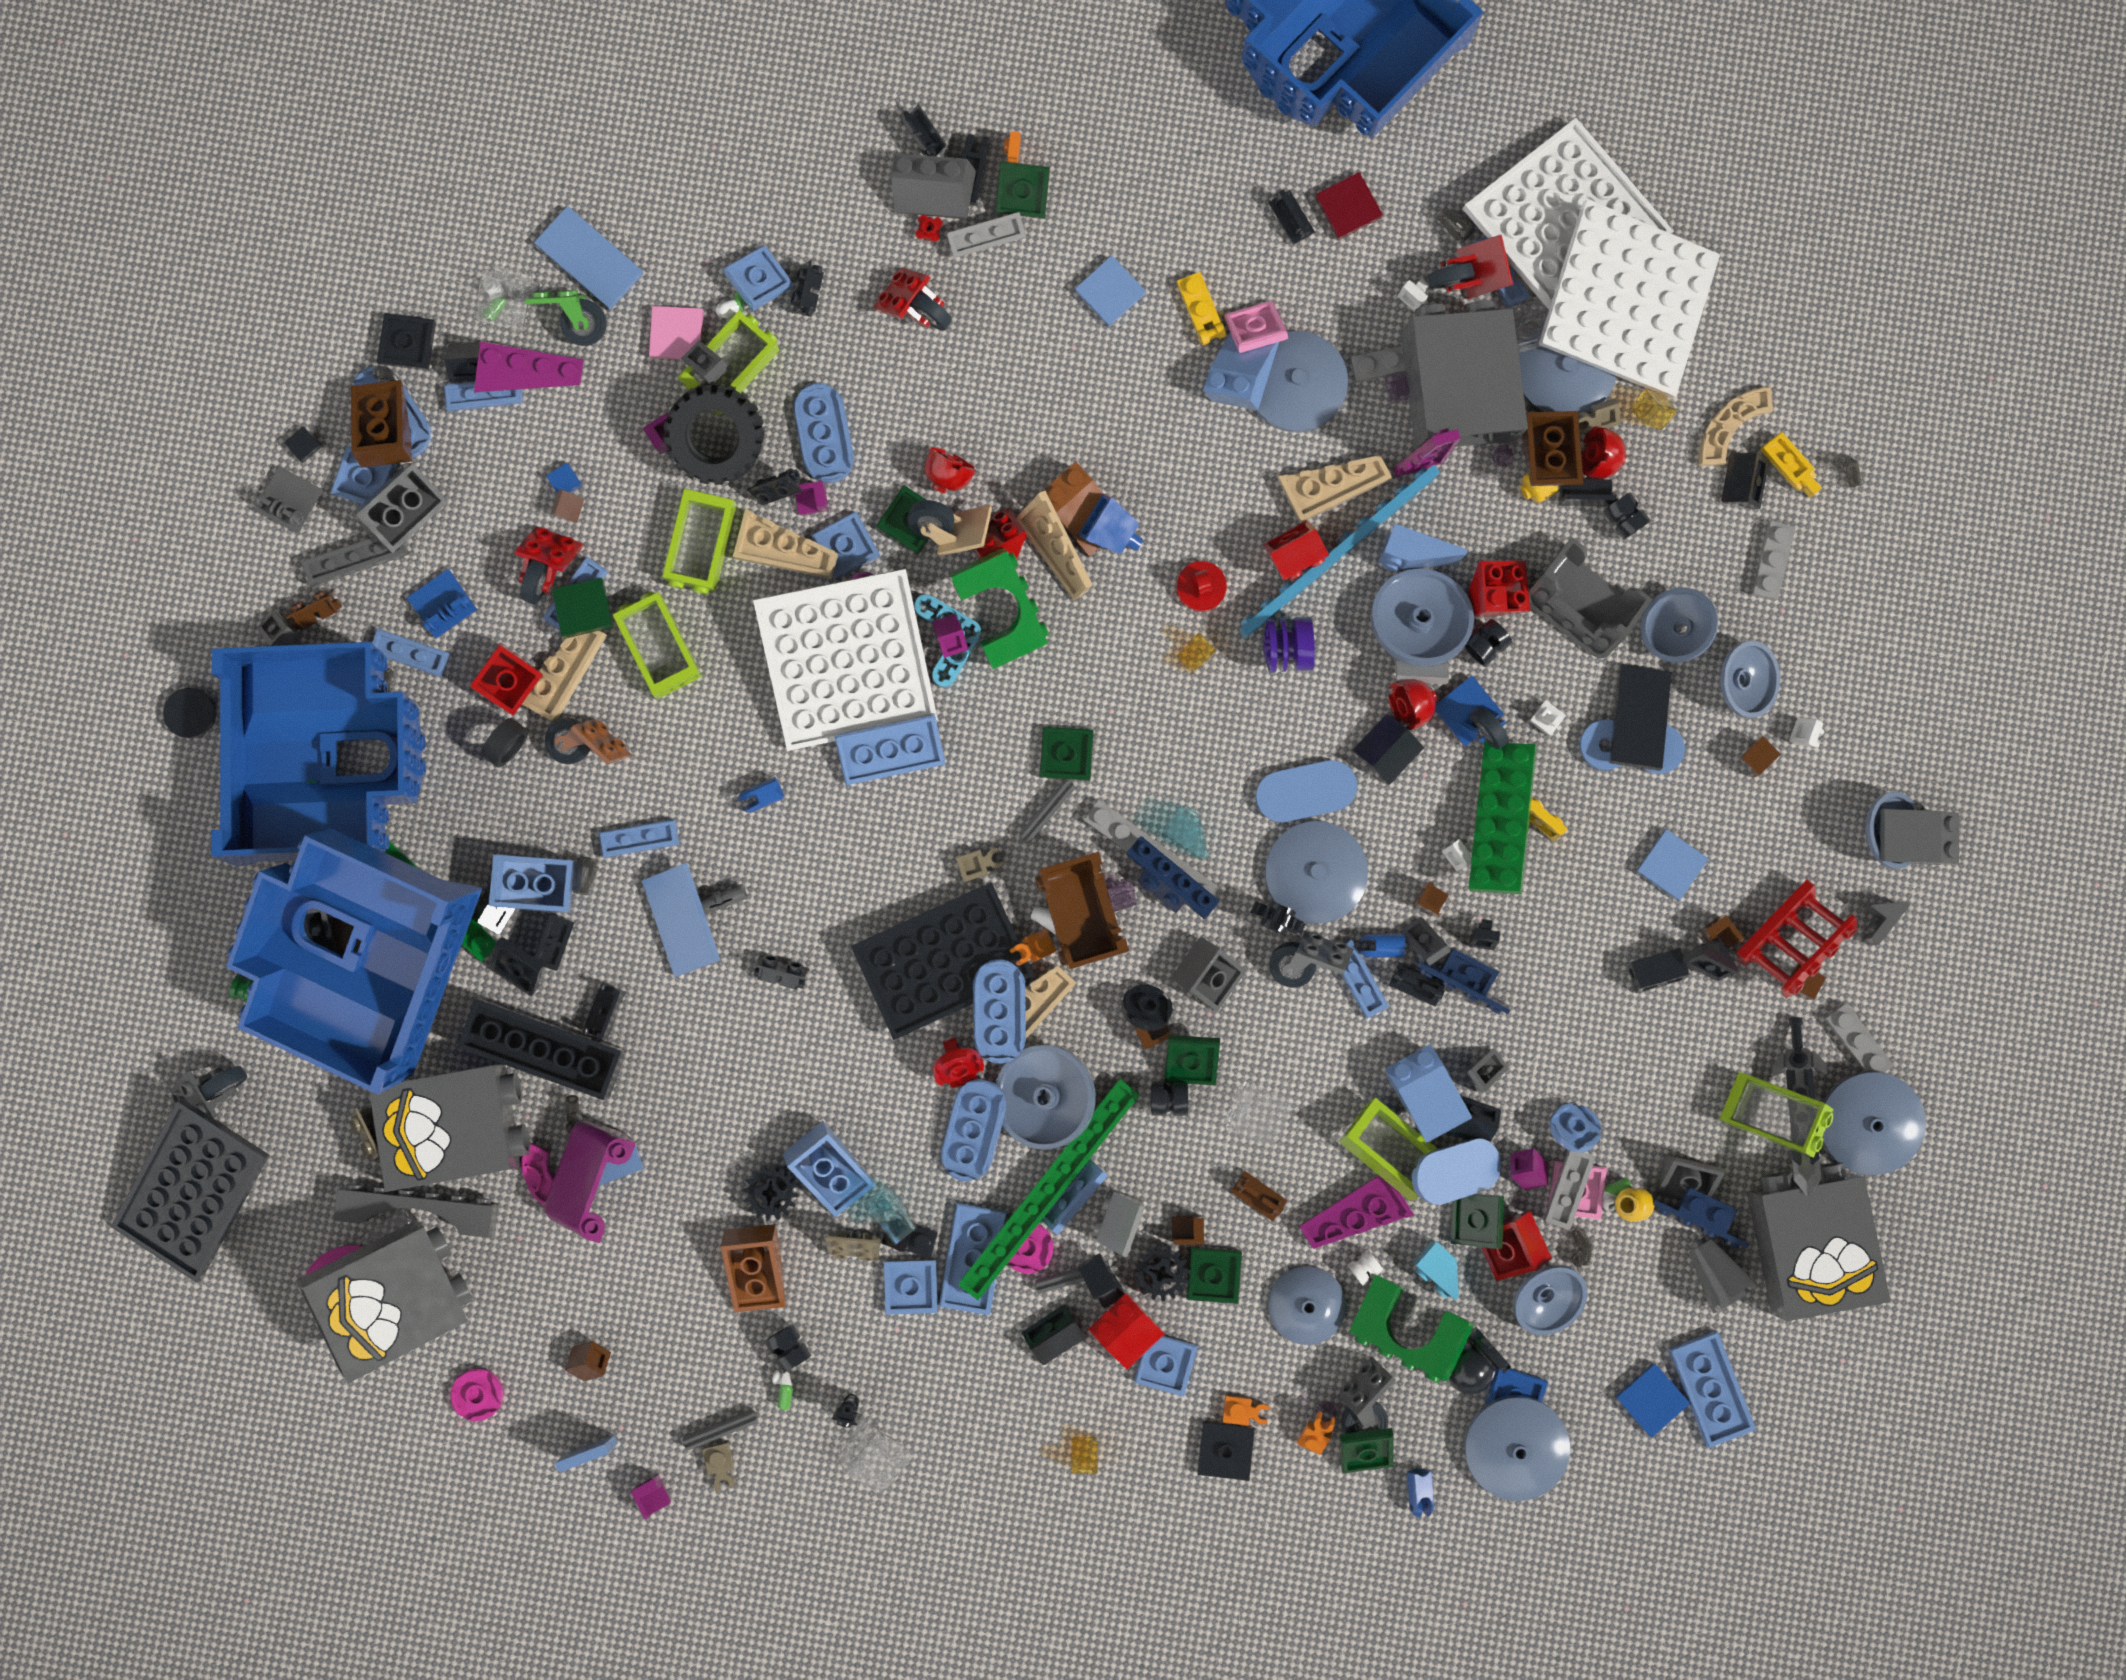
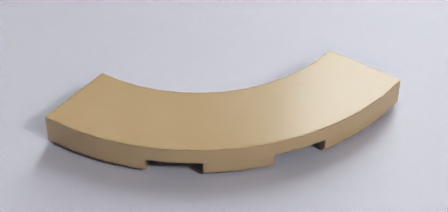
M1771 386L1745 392L1731 400L1717 412L1706 428L1701 441L1699 467L1725 465L1728 445L1737 428L1753 417L1773 412Z

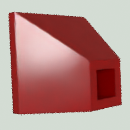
M1007 508L990 517L984 547L975 548L974 551L980 559L999 549L1005 548L1008 553L1013 552L1017 560L1027 534L1010 509Z
M1480 561L1478 563L1468 591V598L1472 604L1474 617H1496L1530 612L1526 561Z

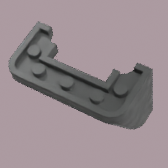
M1571 537L1530 588V608L1591 655L1597 658H1605L1628 636L1653 599L1637 588H1629L1623 594L1583 564L1587 557V551L1581 543Z

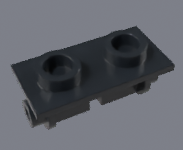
M917 104L911 113L907 110L900 115L901 123L905 125L910 134L914 135V140L922 150L921 153L923 155L937 157L946 146V143L923 109Z
M1284 189L1276 194V198L1268 202L1293 245L1315 233L1290 190L1287 192Z
M811 260L798 268L796 274V281H799L797 290H794L790 304L793 305L792 314L803 310L802 314L804 316L811 317L812 313L816 311L819 295L810 292V290H820L824 272H822L823 267L819 265L811 267Z
M790 468L785 472L779 473L778 477L774 475L757 480V483L747 488V491L762 505H766L802 492V489L796 484L800 475L796 469Z
M760 955L754 964L753 976L758 977V980L776 984L777 977L780 976L782 977L780 986L798 990V988H804L805 977L809 968L804 967L799 962L778 960L773 955Z
M1400 962L1389 983V986L1436 1007L1439 999H1442L1445 992L1443 990L1445 986L1441 981L1433 977L1429 978L1418 970Z
M848 1394L844 1398L840 1409L836 1408L831 1419L836 1420V1424L842 1427L852 1428V1425L857 1426L862 1414L857 1413L859 1398L855 1394Z

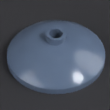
M1686 587L1669 589L1656 596L1644 611L1640 625L1641 637L1647 649L1661 660L1672 663L1690 661L1703 654L1714 641L1718 630V614L1711 600L1700 591ZM1686 626L1687 631L1685 633H1680V629Z
M1744 641L1737 644L1729 651L1723 662L1720 674L1721 691L1728 707L1735 714L1745 718L1759 717L1770 710L1778 696L1780 688L1779 665L1773 652L1761 642Z
M1887 792L1880 795L1871 805L1866 817L1865 835L1871 853L1880 864L1890 869H1901L1912 863L1880 861V810L1919 809L1907 795L1901 792Z
M1552 1265L1539 1269L1521 1284L1515 1295L1513 1303L1515 1318L1523 1329L1535 1335H1550L1560 1332L1570 1326L1582 1313L1587 1301V1285L1583 1277L1571 1267Z
M1299 1266L1286 1271L1276 1280L1269 1294L1268 1311L1274 1327L1282 1336L1297 1344L1313 1345L1329 1339L1340 1328L1346 1313V1299L1342 1287L1330 1273L1314 1266ZM1307 1303H1312L1314 1306L1311 1312L1304 1310Z

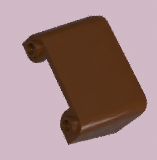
M1099 852L1041 868L1038 870L1039 876H1035L1038 891L1044 892L1061 951H1057L1061 966L1066 965L1068 970L1129 952L1126 939H1123L1121 935L1118 936L1122 931L1118 927L1104 881V872L1099 874L1102 871L1100 865L1103 864Z

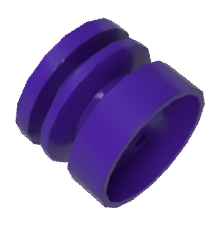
M1311 617L1293 618L1291 629H1287L1284 618H1280L1278 630H1276L1274 619L1266 620L1263 634V653L1269 673L1277 671V661L1280 663L1281 671L1286 672L1288 660H1293L1295 671H1313L1315 642Z

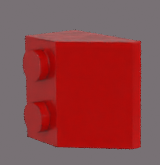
M1308 520L1262 544L1283 580H1293L1302 574V570L1309 566L1314 568L1321 565L1325 561L1324 558L1329 556L1317 530Z
M500 642L472 680L470 687L514 716L543 674L519 654Z
M1531 1211L1503 1220L1502 1249L1481 1247L1496 1281L1536 1271L1552 1259Z
M1127 1293L1088 1329L1126 1370L1165 1335L1135 1299Z

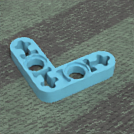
M928 594L921 595L915 601V611L922 619L929 623L934 621L932 619L935 616L934 613L929 610L923 613L920 606L921 602L927 603V601H931L930 605L934 610L937 611L938 606L942 607L937 614L936 620L940 619L945 613L956 614L963 630L964 628L970 629L971 626L975 627L974 632L976 636H970L966 641L971 646L967 651H964V657L959 661H955L950 656L944 658L942 655L933 670L932 676L935 684L939 687L947 688L955 682L980 640L981 628L976 621ZM945 659L951 665L958 666L956 670L952 667L950 668L948 675L951 678L949 681L947 679H944L943 682L939 681L940 676L938 672H944L948 666L943 663Z

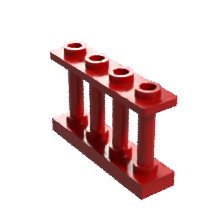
M1807 879L1736 952L1738 962L1743 966L1747 967L1751 962H1756L1783 983L1781 991L1782 996L1786 999L1791 994H1798L1804 986L1803 982L1809 975L1811 977L1815 976L1822 967L1821 963L1827 957L1832 958L1839 950V944L1844 939H1850L1857 931V917L1851 914L1844 921L1816 900L1815 885ZM1803 907H1809L1837 928V930L1826 940L1800 920L1798 913ZM1786 925L1788 927L1792 926L1820 948L1808 958L1782 938L1780 931ZM1768 944H1774L1802 967L1791 977L1765 957L1762 950Z

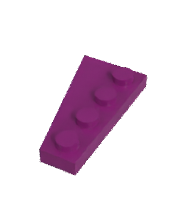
M480 341L474 393L580 385L584 359Z
M1445 428L1435 432L1433 437L1393 468L1395 477L1398 478L1417 472L1423 467L1430 468L1433 465L1443 464L1461 439L1458 429L1450 431L1449 428Z
M1377 1175L1300 1224L1299 1228L1311 1247L1315 1249L1345 1239L1346 1237L1414 1216L1401 1193Z

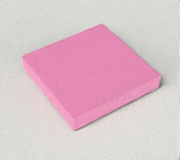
M1273 301L1224 315L1226 325L1239 353L1288 339L1286 328Z
M652 306L650 358L681 359L698 341L702 342L704 310L700 308Z
M1561 1161L1553 1162L1549 1203L1564 1163ZM1592 1167L1575 1216L1601 1220L1602 1197L1607 1168Z

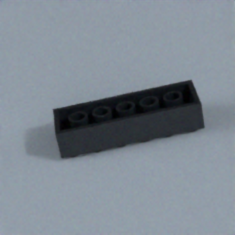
M476 998L457 1045V1048L601 1100L610 1099L627 1052L625 1049L485 999Z

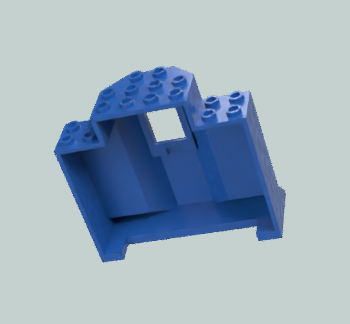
M1226 0L1225 2L1228 11L1235 17L1239 16L1251 32L1245 38L1241 60L1264 97L1267 99L1271 98L1284 115H1289L1294 120L1314 127L1336 106L1338 112L1344 118L1352 120L1357 130L1365 136L1368 135L1371 139L1381 131L1455 53L1466 48L1471 43L1484 12L1472 0H1459L1458 2L1456 0ZM1319 31L1343 54L1317 81L1305 83L1292 74L1289 62Z
M371 642L212 649V675L220 679V830H211L212 857L236 867L257 862L296 860L299 853L297 850L298 844L305 835L329 828L386 853V849L389 848V836L387 833L385 834V823L389 822L388 808H385V805L417 803L422 786V775L426 774L425 760H422V750L426 748V739L421 731L418 705L403 692H388L387 681H384V671H387L388 668L387 657ZM381 740L387 744L390 759L387 768L382 773L337 776L338 741ZM310 780H315V781H317L318 783H306V782H308V781H310Z
M329 828L305 835L298 844L297 850L299 853L292 865L284 863L261 870L253 879L252 885L254 887L251 896L244 905V910L246 911L242 921H240L236 928L237 937L227 954L229 960L226 968L254 980L248 987L247 994L249 996L239 1013L240 1022L237 1028L378 1095L414 1075L482 888L442 880ZM309 909H318L354 926L344 956L311 941L304 931V920ZM357 939L361 940L358 953L353 951Z

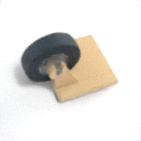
M923 500L911 507L908 515V525L918 536L936 542L939 545L937 552L939 556L984 547L992 507L991 505L953 513L946 505L940 502Z

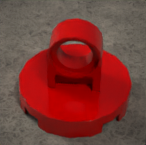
M1195 561L1187 565L1180 572L1176 583L1177 595L1180 602L1195 612H1208L1217 608L1223 601L1227 591V580L1223 571L1215 564L1207 561Z
M955 1037L942 1041L946 1053L940 1056L932 1066L935 1082L940 1086H943V1083H949L951 1088H956L976 1080V1074L984 1070V1062L980 1053L970 1048L959 1049Z

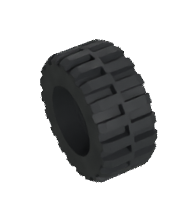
M721 383L701 384L694 389L691 388L686 391L671 407L664 424V444L668 446L669 450L667 453L669 458H673L676 462L675 467L679 471L683 469L688 473L686 475L688 478L693 480L695 477L700 479V483L707 485L709 482H714L715 485H722L726 481L733 482L739 476L745 475L756 462L763 447L765 431H763L762 425L764 422L762 416H759L757 412L758 407L756 404L751 403L748 400L749 396L744 392L741 394L736 391V387L728 385V387L722 386ZM704 411H721L728 415L738 428L736 447L732 452L723 457H712L704 454L692 441L690 434L692 422L696 416Z

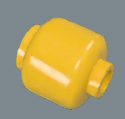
M1528 472L1522 477L1523 485L1520 486V490L1527 500L1531 499L1535 503H1541L1555 495L1558 491V486H1531Z
M1626 1188L1617 1195L1615 1209L1618 1215L1626 1221H1644L1653 1213L1654 1200L1645 1189Z

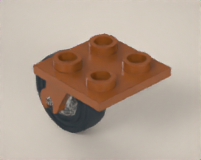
M573 718L560 719L548 728L545 735V746L549 755L555 761L562 764L578 763L589 754L590 750L607 765L628 758L631 755L626 749L625 743L615 738L608 732V727L596 719L583 723Z

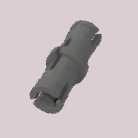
M739 884L723 892L720 890L714 892L715 895L700 901L704 913L707 915L719 909L724 911L727 909V906L747 900L748 896L743 884Z

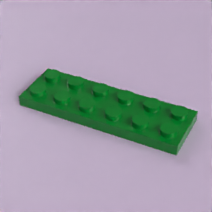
M1484 742L1468 886L1471 892L1522 895L1537 751L1536 744L1507 743L1502 748L1495 749L1487 742Z

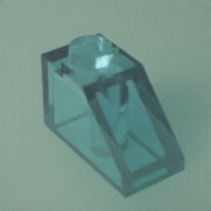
M1179 806L1162 834L1202 861H1205L1208 857L1202 822L1197 818L1199 813L1189 806H1185V808Z
M890 1185L883 1187L864 1202L865 1206L895 1245L916 1229L906 1205Z

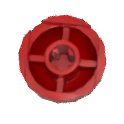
M1596 426L1584 437L1583 442L1586 445L1584 452L1581 450L1582 471L1585 476L1599 479L1609 478L1625 464L1627 455L1624 440L1615 431Z
M931 446L924 464V472L927 478L933 482L932 488L944 494L947 490L956 492L964 489L976 472L975 466L956 454L952 456L947 454L945 449Z
M1416 679L1394 682L1389 686V689H1392V694L1388 695V700L1392 713L1398 722L1403 721L1407 725L1405 727L1412 731L1430 721L1435 712V701L1437 699L1436 693L1423 681Z

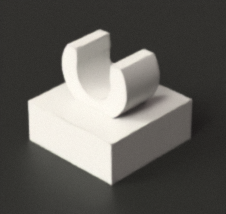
M1423 278L1416 285L1409 280L1397 297L1415 312L1427 300L1428 296L1425 292L1429 284Z
M1545 700L1529 722L1547 736H1551L1566 715Z
M1797 718L1789 741L1795 745L1819 747L1820 744L1817 740L1819 734H1824L1822 729L1823 723L1817 719Z
M1458 839L1442 851L1456 871L1471 863L1473 841L1469 840L1463 844Z

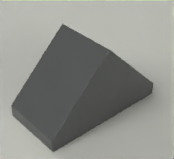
M1492 1048L1461 1070V1072L1476 1092L1484 1093L1509 1068L1497 1051Z

